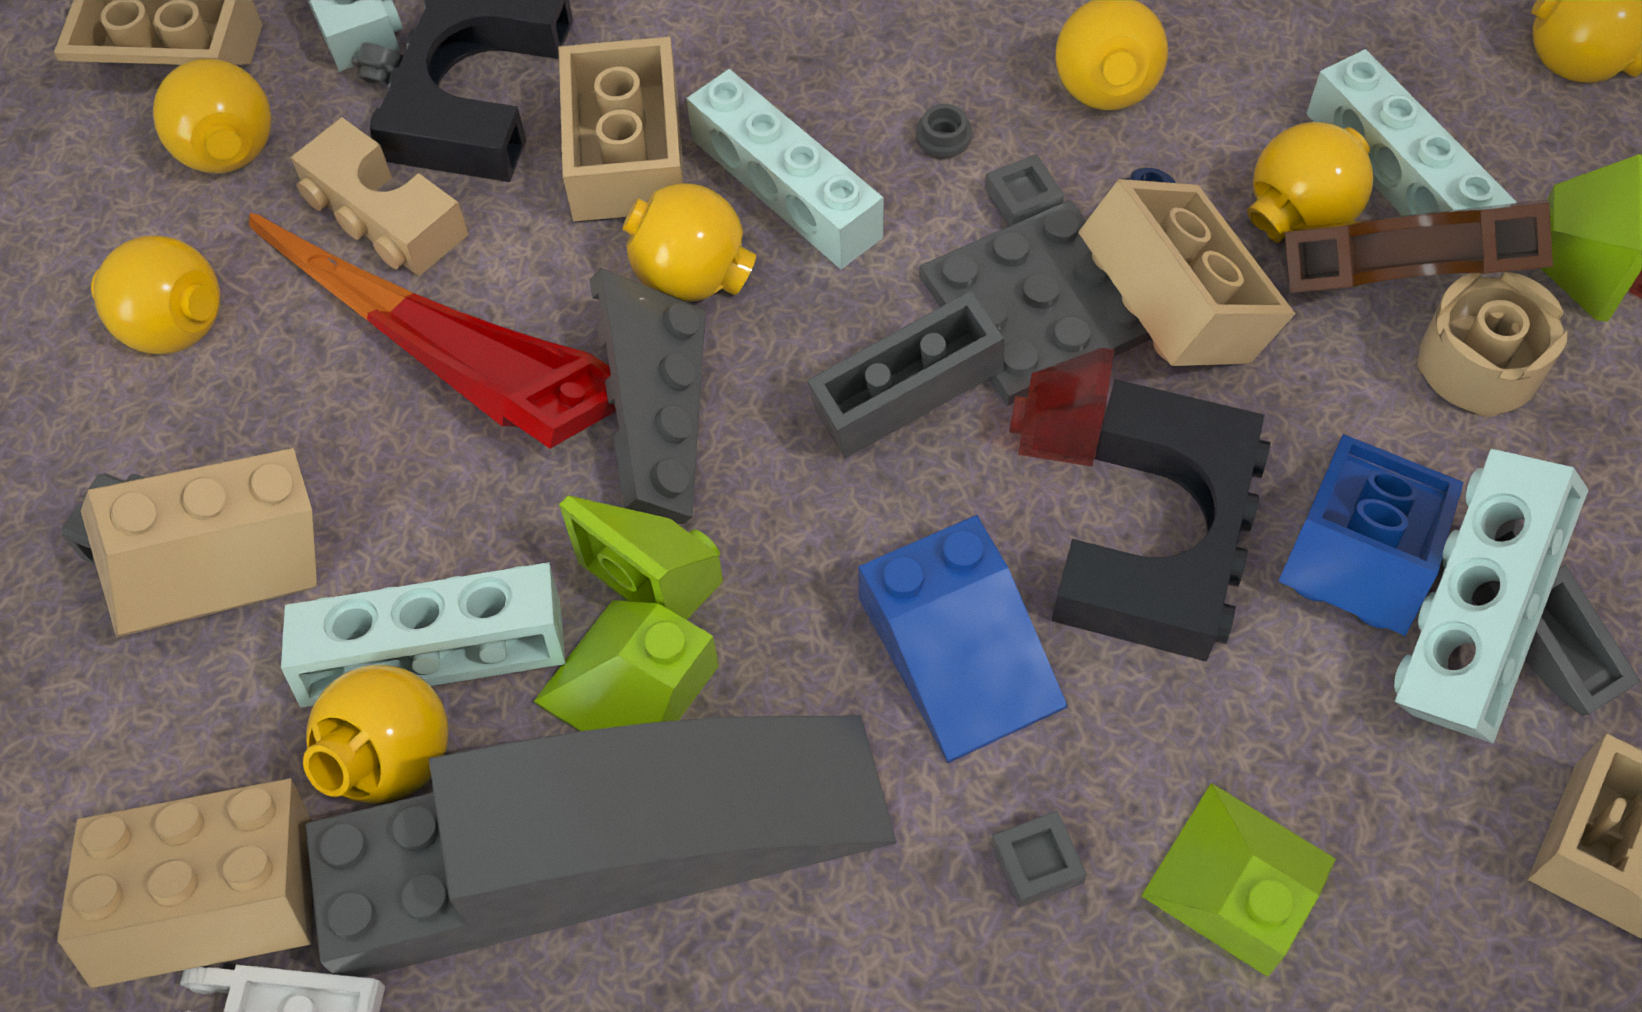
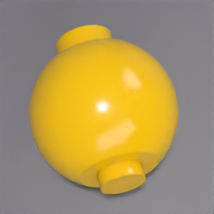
M1091 0L1075 10L1060 31L1055 51L1057 71L1065 88L1081 103L1099 110L1112 111L1124 109L1146 98L1160 82L1167 65L1168 41L1162 23L1154 12L1137 0Z
M1536 0L1531 14L1536 16L1533 24V42L1540 60L1552 72L1565 79L1581 83L1605 81L1613 78L1620 71L1632 77H1637L1642 73V0Z
M197 59L184 63L164 78L154 98V126L162 144L174 158L192 169L214 174L238 170L251 163L262 152L271 132L272 116L267 96L260 84L248 72L230 62L219 59Z
M1326 122L1301 123L1275 136L1264 148L1255 166L1253 191L1257 201L1247 209V215L1252 224L1259 230L1265 231L1267 236L1275 243H1279L1285 238V232L1292 228L1355 221L1365 209L1373 187V168L1368 155L1370 147L1365 138L1353 128L1346 127L1343 129L1340 126Z
M680 183L665 186L653 192L647 202L637 198L622 227L623 231L630 234L626 245L630 265L640 282L645 286L687 303L705 300L721 289L734 296L737 295L745 284L756 260L755 253L742 247L743 228L733 207L715 191L697 184Z
M142 236L121 244L105 258L100 268L95 272L91 283V292L98 315L107 330L126 346L149 354H171L193 346L210 331L220 308V287L210 263L199 251L189 244L167 236Z
M369 665L353 669L331 682L323 690L312 707L306 729L307 750L303 756L305 774L310 783L327 796H343L356 802L368 804H384L403 799L418 791L431 779L429 758L444 756L446 753L449 727L445 708L434 689L421 677L406 669L392 665Z

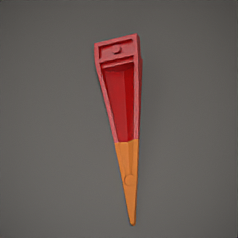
M249 214V226L260 237L499 425L519 427L551 449L616 412L614 404L608 403L605 380L611 376L610 367L591 353L545 341L490 323L415 294L328 253L258 214ZM326 258H329V259H331V260H334L337 265H335L334 263H332L331 261H329V260L326 259Z

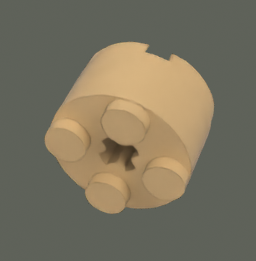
M1504 272L1501 278L1481 277L1482 273H1469L1452 283L1444 293L1419 347L1417 365L1429 385L1448 402L1462 409L1472 411L1479 416H1497L1500 413L1520 408L1530 401L1537 393L1567 343V331L1564 333L1560 320L1564 312L1559 301L1540 283L1527 276L1512 272Z

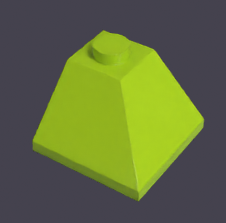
M1640 154L1555 184L1547 197L1550 206L1553 267L1541 269L1588 314L1598 321L1608 322L1642 270V155Z
M570 495L559 504L577 562L626 601L659 603L687 620L723 582L719 558L720 551L713 541L699 530L692 529L690 532H687L670 518Z
M612 600L565 660V664L561 665L539 693L534 703L577 731L680 720L719 667L714 637L659 603Z
M1211 783L1141 896L1269 977L1287 954L1320 896L1336 858Z

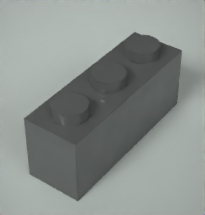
M970 290L808 379L807 382L815 411L843 457L847 458L1004 371V337L973 291Z

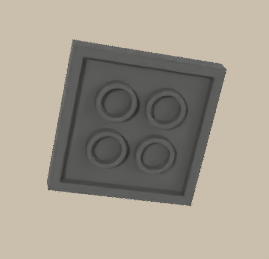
M1071 199L926 262L919 267V277L940 307L972 290L1004 337V371L989 378V380L1007 406L1152 340L1137 316L1133 315L1124 306L1121 293L1107 273L1101 270L1093 261L1091 250L1078 233L1085 224L1086 219Z

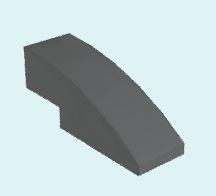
M1512 519L1502 524L1496 532L1495 541L1504 542L1515 538L1523 529L1519 519ZM1566 564L1560 566L1525 661L1554 693L1581 716H1585L1596 711L1641 681ZM1489 581L1481 584L1474 591L1472 600L1477 606L1491 602L1499 592L1500 582Z

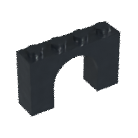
M425 0L421 19L417 27H413L409 32L407 50L399 67H395L391 72L389 90L381 108H376L371 117L370 134L372 139L380 144L386 162L510 182L526 143L518 106L457 97L440 89L439 85L444 75L455 64L478 53L506 51L559 59V46H564L573 23L569 0Z
M1115 379L1099 437L1095 460L1156 474L1179 484L1192 495L1200 506L1206 522L1207 535L1189 550L1167 557L1139 556L1072 539L1056 597L1052 622L1207 662L1215 642L1226 645L1236 606L1224 603L1228 585L1239 586L1248 549L1236 547L1240 530L1250 532L1259 502V494L1248 492L1251 477L1262 478L1271 442L1260 439L1265 415Z

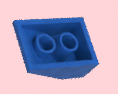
M1343 434L1278 582L1294 588L1297 593L1309 600L1325 601L1353 613L1370 626L1388 628L1406 636L1438 574L1444 546L1450 533L1464 482Z
M978 515L858 566L859 600L947 763L1067 708L1068 705L1011 572Z

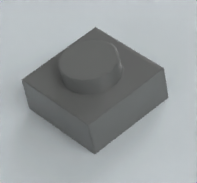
M1037 154L986 173L985 190L1009 226L1063 203L1064 193Z
M1058 811L992 835V848L1019 908L1085 882L1086 871Z

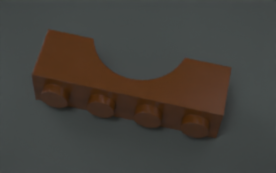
M1547 199L1292 228L1285 232L1290 293L1354 287L1379 281L1457 273L1486 274L1553 267L1550 206Z

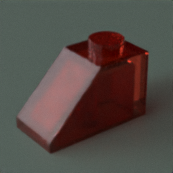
M1099 348L1031 374L1028 397L1015 396L1009 432L1021 434L1018 455L1093 466L1107 403L1114 349Z

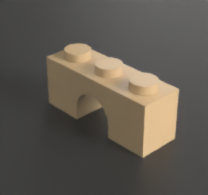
M343 117L290 157L301 180L296 185L302 197L318 211L322 210L325 206L333 211L337 222L352 238L358 240L364 235L370 239L378 255L394 269L404 265L419 277L469 235L458 201L419 173L400 188L385 192L377 191L392 178L381 146Z

